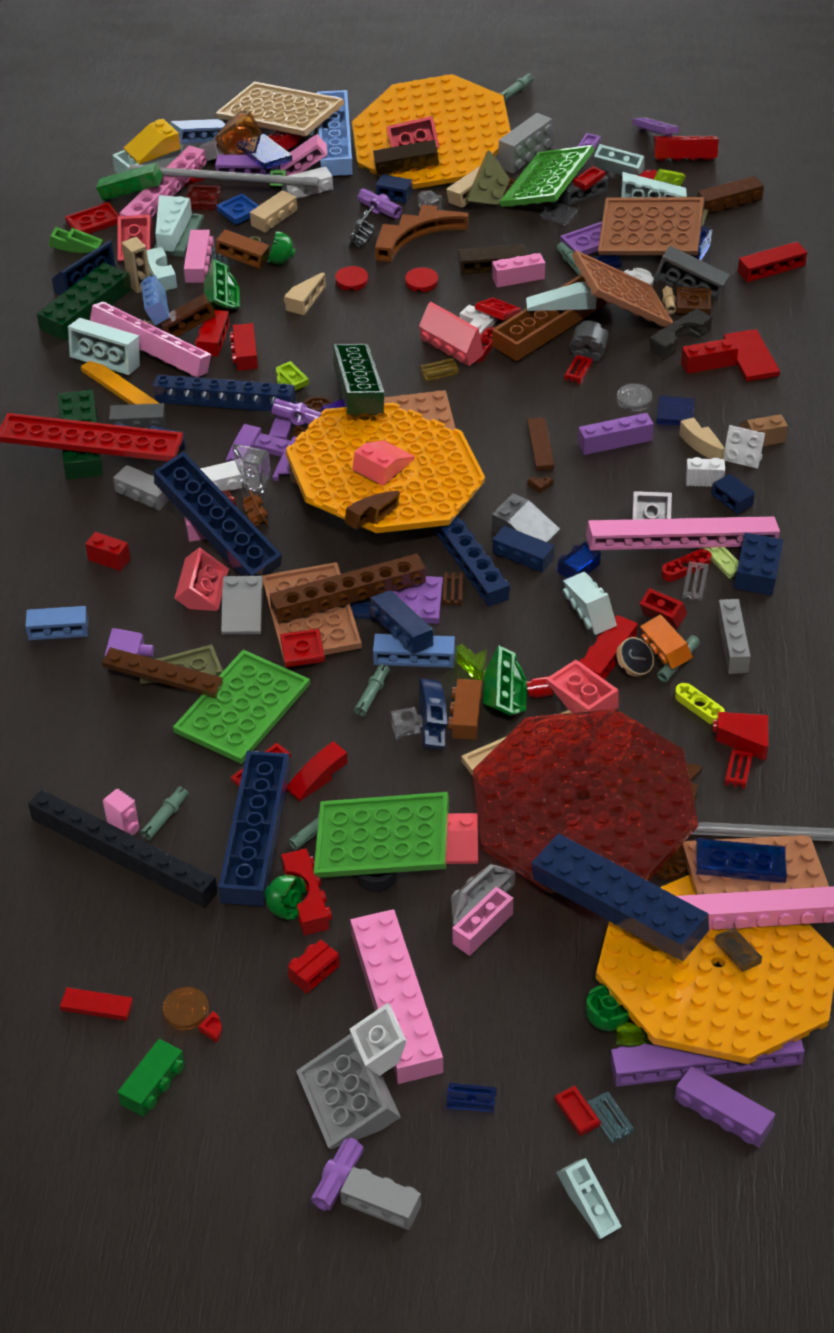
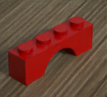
M307 848L281 854L284 875L303 878L306 884L308 895L297 905L298 920L303 936L329 930V920H332L330 907H325L324 904L327 902L324 889H319V886H321L320 877H316L314 874L315 861L313 856L309 857Z

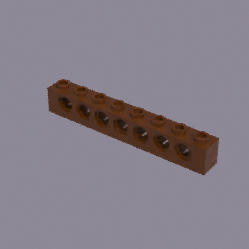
M413 554L269 593L270 606L277 622L280 623L371 598L390 590L393 592L425 583L426 568L419 555Z

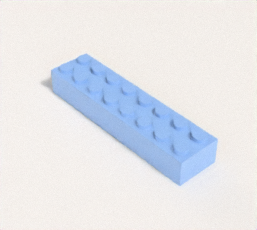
M347 90L317 92V94L343 98L345 103L319 126V136L327 144V156L320 160L321 167L326 166L332 176L353 175Z

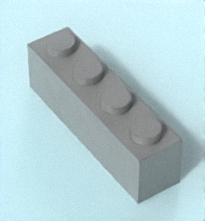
M739 599L719 600L717 619L728 674L748 673L751 656Z

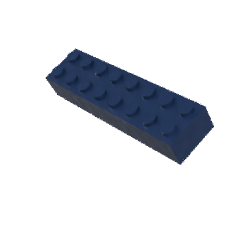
M184 451L154 471V484L241 576L267 575L281 566L282 554Z
M247 751L218 887L221 903L265 906V890L269 885L290 774L288 753Z
M559 833L532 861L534 880L682 962L709 931V913Z

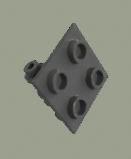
M374 206L369 211L365 210L361 217L362 220L358 219L354 226L356 231L353 230L349 237L351 241L348 246L354 243L357 247H362L374 232V225L367 223Z

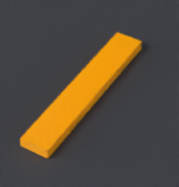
M89 361L80 366L83 373L130 405L159 403L102 364Z

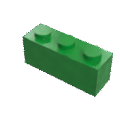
M158 1039L119 1089L120 1105L143 1117L149 1110H152L159 1096L170 1087L172 1079L176 1074L182 1072L185 1065L182 1050Z

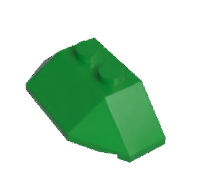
M212 259L204 280L205 295L213 308L217 310H238L240 308L239 285L234 276L229 272L228 265Z
M499 645L484 674L483 704L510 716L524 713L527 700V679L522 667L517 662L516 653Z

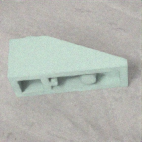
M586 1158L578 1160L556 1172L568 1196L599 1239L622 1227Z

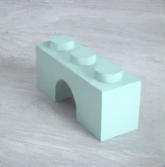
M158 247L147 250L150 276L156 275L165 291L177 288L176 274L172 266L167 265V257L163 248Z

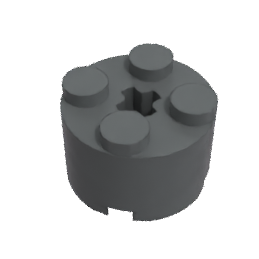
M594 321L581 322V325H577L570 343L574 358L576 355L592 358L595 362L599 361L607 345L608 331L601 328V324Z

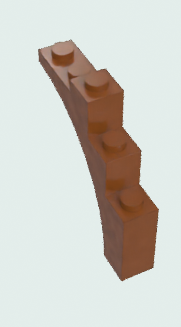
M422 205L419 216L402 214L399 225H382L375 245V260L392 262L395 254L404 245L429 233L444 230H468L469 213L438 210V206Z

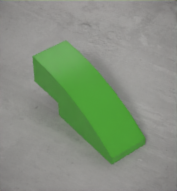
M55 227L50 236L48 246L69 252L91 253L101 246L103 240L74 228L68 232Z

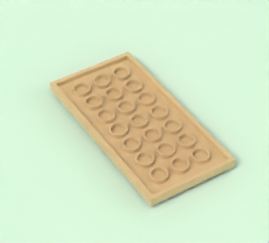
M253 82L218 110L216 116L219 119L307 136L345 103L343 98Z

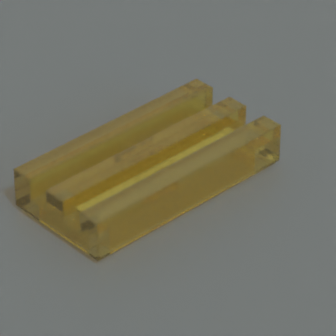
M453 358L420 365V371L426 381L459 373V368L456 366Z

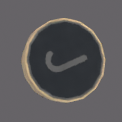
M636 637L627 638L617 648L618 663L621 668L624 667L627 674L641 677L651 671L654 665V656L648 644L642 639Z

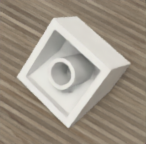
M633 492L632 520L671 519L672 493Z
M387 1003L350 1028L365 1066L378 1076H381L399 1063L407 1042L391 1005Z

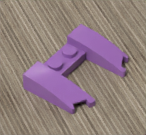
M244 424L229 451L226 462L235 461L240 472L254 450L280 456L281 459L272 476L274 481H279L280 474H290V464L285 453L286 448L292 445L297 437L294 436L289 441L262 434L261 428Z

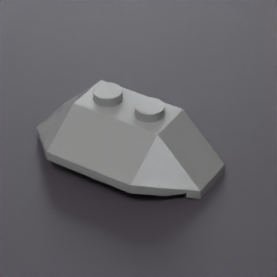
M490 864L475 876L470 877L466 885L460 890H456L451 897L452 927L495 887L507 893L515 885V871Z

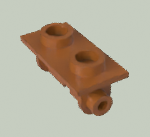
M250 489L251 496L245 497L242 502L248 518L254 526H259L263 521L268 525L269 523L266 518L268 513L261 506L263 501L258 494L255 495Z

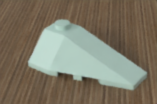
M578 282L527 297L526 304L527 311L596 309L597 298L591 294L592 291L585 282Z

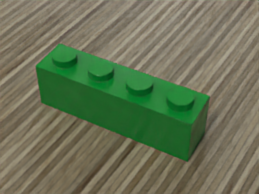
M156 162L100 178L96 189L101 200L105 201L159 186L163 175Z

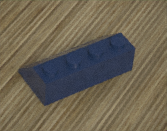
M109 240L53 277L54 293L58 295L63 294L102 263L116 267L112 241Z

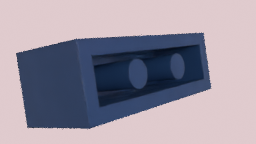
M503 526L493 538V553L543 573L554 559V545Z

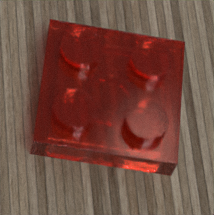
M189 185L186 198H190L191 209H217L216 205H218L221 186Z

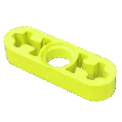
M680 683L676 686V700L709 724L713 725V720H717L718 712H725L722 706L692 685ZM700 701L703 702L705 705L697 706L694 703Z

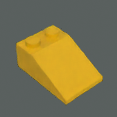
M159 119L147 125L124 147V150L138 164H142L179 150V133L164 119Z

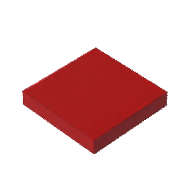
M493 297L475 304L476 310L502 320L511 318L521 311L520 307Z
M319 629L280 634L285 667L325 662Z

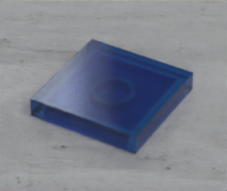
M659 396L657 424L680 425L682 420L693 418L695 398Z

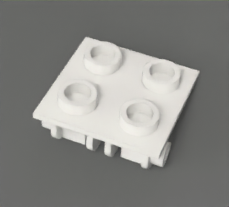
M729 425L725 444V461L758 469L763 455L761 452L765 433Z

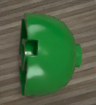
M276 231L267 263L283 265L288 262L289 258H293L295 248H293L292 239L287 234Z
M282 875L275 878L265 890L266 904L273 915L286 920H293L298 916L297 905L303 901L301 900L302 893L306 894V884L303 878L293 875Z
M600 985L590 990L585 1008V1014L589 1022L595 1028L607 1032L617 1031L625 1026L630 1018L628 1011L623 1005L619 1006L615 998L609 994V989L605 985Z

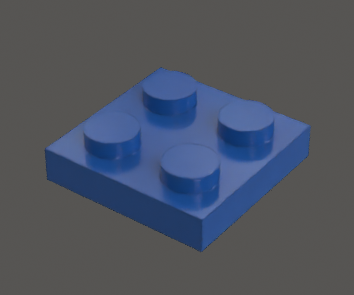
M242 193L216 206L219 213L236 225L249 219L250 212L259 205Z

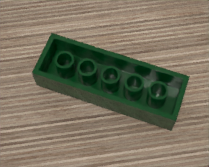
M102 263L37 313L39 329L63 341L68 340V326L79 318L90 321L92 305L101 302L113 305L132 290L129 273Z
M93 390L58 394L60 419L98 423ZM62 449L66 480L103 475L101 454Z

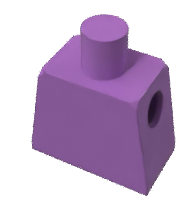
M112 628L105 656L109 648L112 647L145 657H153L154 645H145L141 633Z

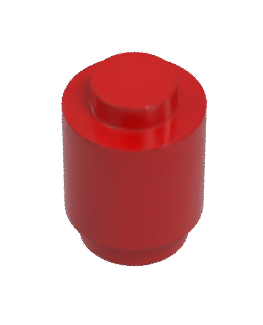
M550 676L533 678L531 681L526 682L529 698L534 697V699L554 696V691L546 682V679Z

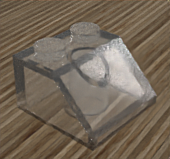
M234 444V461L240 472L243 486L247 490L251 489L252 491L263 493L271 480L269 451Z

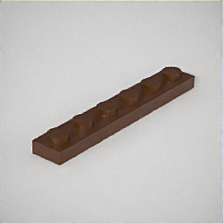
M112 647L109 648L102 661L104 668L216 698L223 684L222 677Z

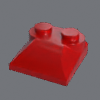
M276 130L261 140L258 145L266 149L275 150L276 153L283 155L288 152V149L298 145L300 135Z

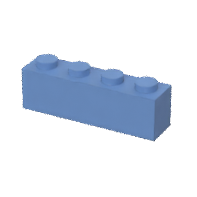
M219 119L170 122V125L179 133L180 144L207 142L228 133L230 126Z
M156 275L146 277L141 282L144 309L156 326L170 318L166 291Z
M375 634L373 647L374 665L454 668L455 636H433V646L412 653L392 634Z

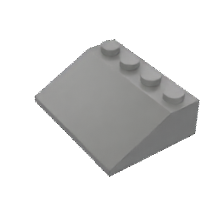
M349 1034L296 1071L329 1149L341 1146L344 1139L353 1138L358 1140L379 1132L401 1118L383 1076H378L365 1066L352 1034Z

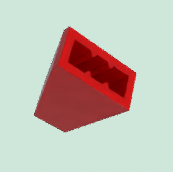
M718 712L717 720H713L712 732H716V741L739 751L753 753L754 757L766 760L768 752V715Z

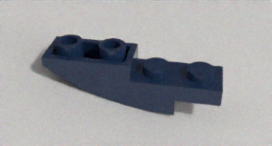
M420 678L419 708L420 716H422L423 748L443 750L445 748L447 713L442 685L437 680Z

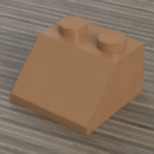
M782 414L746 420L739 423L740 428L765 433L763 446L786 442L788 425Z

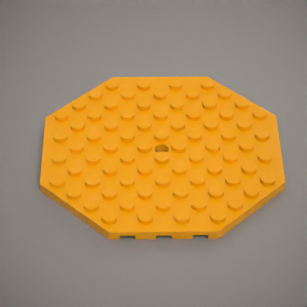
M453 74L392 84L352 121L358 167L362 169L367 168L371 173L377 175L373 150L390 148L386 130L387 126L433 116L439 148H437L439 164L386 173L384 175L412 179V189L457 182L477 167H480L488 150L495 157L499 153V139L511 132L504 96Z
M394 402L384 403V413H379L378 415L362 413L361 415L353 416L347 414L345 407L324 409L318 419L315 418L308 425V429L305 432L302 431L295 439V442L286 448L285 453L305 502L345 519L346 508L363 498L383 492L399 491V503L396 509L376 524L368 521L361 526L375 533L450 525L484 484L485 476L461 430L446 428L444 423L434 419L429 421L422 418V414L411 409L409 411L403 410L399 404ZM384 440L415 456V458L385 485H381L352 470L354 453L363 444Z
M690 875L660 887L675 896L695 895ZM609 921L596 971V979L600 984H604L609 989V994L614 997L619 1006H624L628 1011V1016L639 1028L642 1027L648 1034L647 1038L653 1044L750 1064L756 1061L757 1057L765 1053L769 1055L783 1048V1045L790 1041L796 1042L809 1036L811 1031L817 1028L821 1030L828 1026L834 988V948L810 924L710 929L682 962ZM719 961V964L723 967H715L712 964H716Z

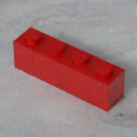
M654 136L653 156L659 161H665L666 158H673L675 161H680L682 158H688L691 161L704 158V160L711 161L713 158H718L719 139L717 136Z
M793 242L740 257L737 272L746 282H751L806 266L807 251L798 242Z
M619 615L615 616L617 626L600 633L596 643L588 648L586 656L579 660L580 663L604 680L618 663L617 648L621 642L627 638H637L638 623Z

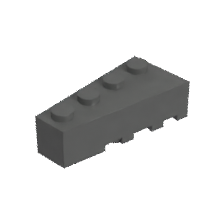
M669 246L662 256L654 281L666 282V285L711 288V297L718 298L725 288L730 274Z

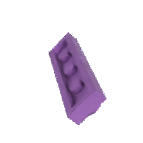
M646 117L632 119V125L638 126V129H646V131L650 132L655 131V134H663V136H672V133H679V126Z

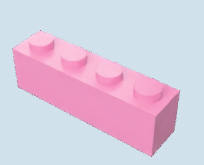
M190 230L184 264L185 283H204L211 263L210 256H212V246L214 245V238L210 236V230Z

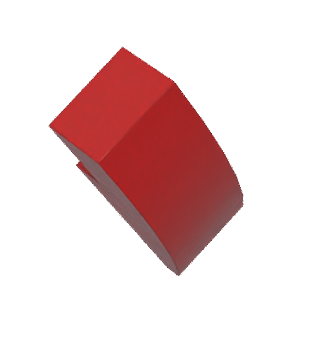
M334 741L331 742L301 768L287 785V791L299 802L330 782L332 774L348 764L347 752Z

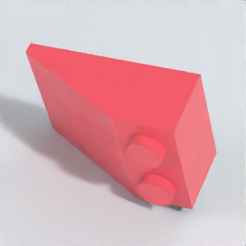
M150 214L118 216V262H124L122 242L137 237L146 246L147 250L152 249L154 223Z
M384 440L363 444L355 451L352 470L381 485H385L412 462L415 456Z
M574 660L546 679L547 684L567 709L587 727L592 726L618 708L619 690L577 660Z

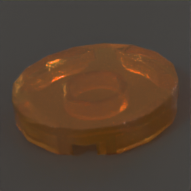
M193 987L176 989L168 994L163 1002V1014L166 1022L179 1030H189L198 1027L201 1021L207 1018L209 1013V1003L206 995L201 990Z

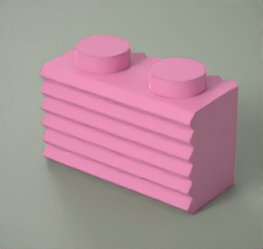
M120 789L114 790L103 800L105 816H107L106 821L134 835L140 827L135 800H132L131 797L120 791Z

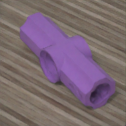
M363 188L357 196L359 202L370 208L374 206L372 212L375 214L382 212L394 219H398L402 213V207L391 202L385 194L376 195Z
M277 398L271 414L289 419L295 425H309L315 418L318 419L321 415V412L309 409L304 403L293 404Z
M353 1138L344 1139L334 1159H330L326 1163L322 1173V1180L311 1198L312 1203L317 1208L323 1211L332 1209L351 1169L355 1167L364 1151V1147L358 1140Z

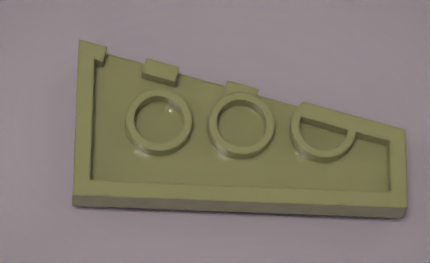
M212 644L156 659L219 676L223 672ZM138 677L141 684L158 683Z

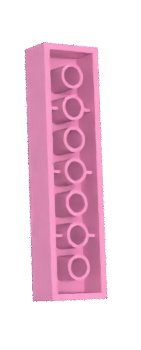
M394 909L350 919L352 939L374 1009L376 1011L389 1003L407 1041L399 1063L393 1067L397 1083L401 1084L443 1073V1056Z

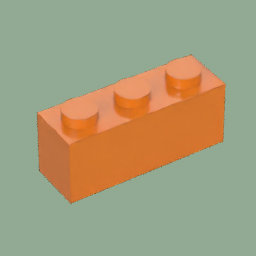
M661 614L640 626L643 632L641 635L642 640L649 644L655 655L658 654L659 659L664 665L667 664L671 669H674L693 658L687 642Z

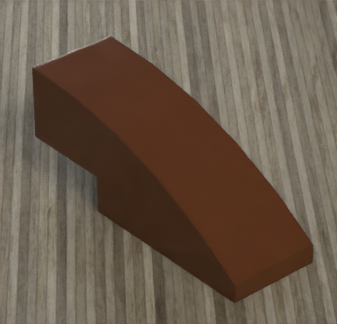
M383 492L351 504L346 508L344 523L356 530L368 521L376 524L398 507L400 492Z

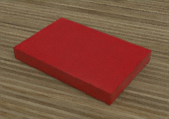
M109 202L65 216V222L71 229L74 228L90 234L117 225L118 216L120 215Z

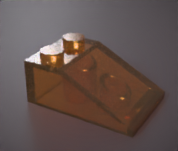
M240 111L214 137L224 155H243L265 139L251 111Z

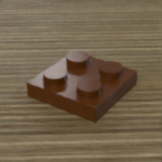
M677 287L676 313L710 315L711 288Z

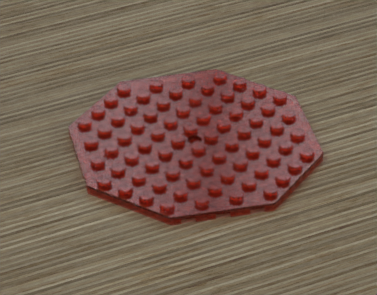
M617 709L526 717L473 769L481 848L549 893L558 892L534 880L532 861L558 833L648 881L698 827L684 749ZM587 795L589 797L588 800L583 801L578 798V796L580 797Z

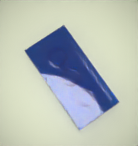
M265 134L237 142V147L264 169L293 160L292 155Z
M697 838L696 874L786 883V850L784 846Z

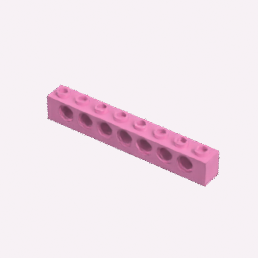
M189 145L166 168L201 169L207 163L205 150ZM163 176L159 186L143 190L120 212V216L150 214L152 218L158 212L159 195L174 196L189 181L190 177Z

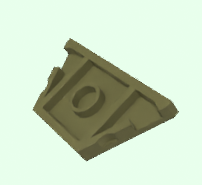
M489 150L483 158L465 201L467 204L472 202L478 203V205L497 207L506 190L510 178Z

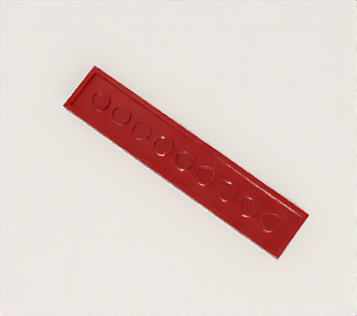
M7 413L0 427V442L160 461H170L176 457L183 440V432Z

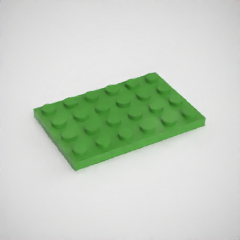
M593 145L538 152L499 201L501 207L526 206L532 203L540 204L542 202L552 203L557 201L581 167L584 166L587 159L590 158L594 151Z
M242 650L219 675V677L223 678V684L216 698L202 694L173 726V732L242 764L245 761L247 751H253L310 686V679Z
M448 792L320 801L314 864L315 876L321 878L446 869L449 812Z

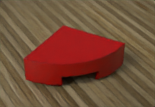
M213 1011L198 1026L199 1032L216 1043L221 1037L222 1025L219 1016Z

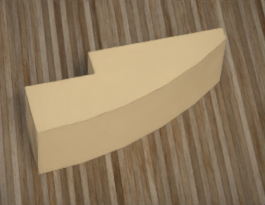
M694 417L680 422L679 435L688 445L709 459H724L725 448L709 427L701 428Z

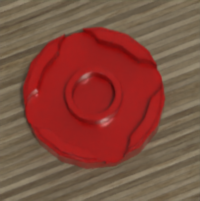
M357 266L344 267L335 275L336 285L347 291L349 289L356 291L364 288L368 284L369 279L368 272Z
M425 267L412 269L405 276L406 286L416 292L417 290H421V292L431 291L437 286L438 274L434 270Z

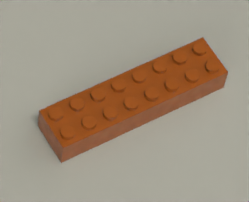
M579 275L561 287L578 282H586L582 275ZM597 298L596 309L527 311L526 308L492 329V346L513 360L518 361L608 303L602 298Z

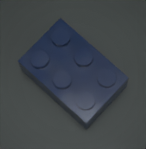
M745 532L734 584L735 589L773 595L783 539Z

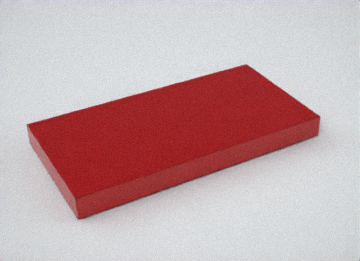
M757 329L724 334L723 339L733 338L738 347L737 365L746 382L780 376V370Z

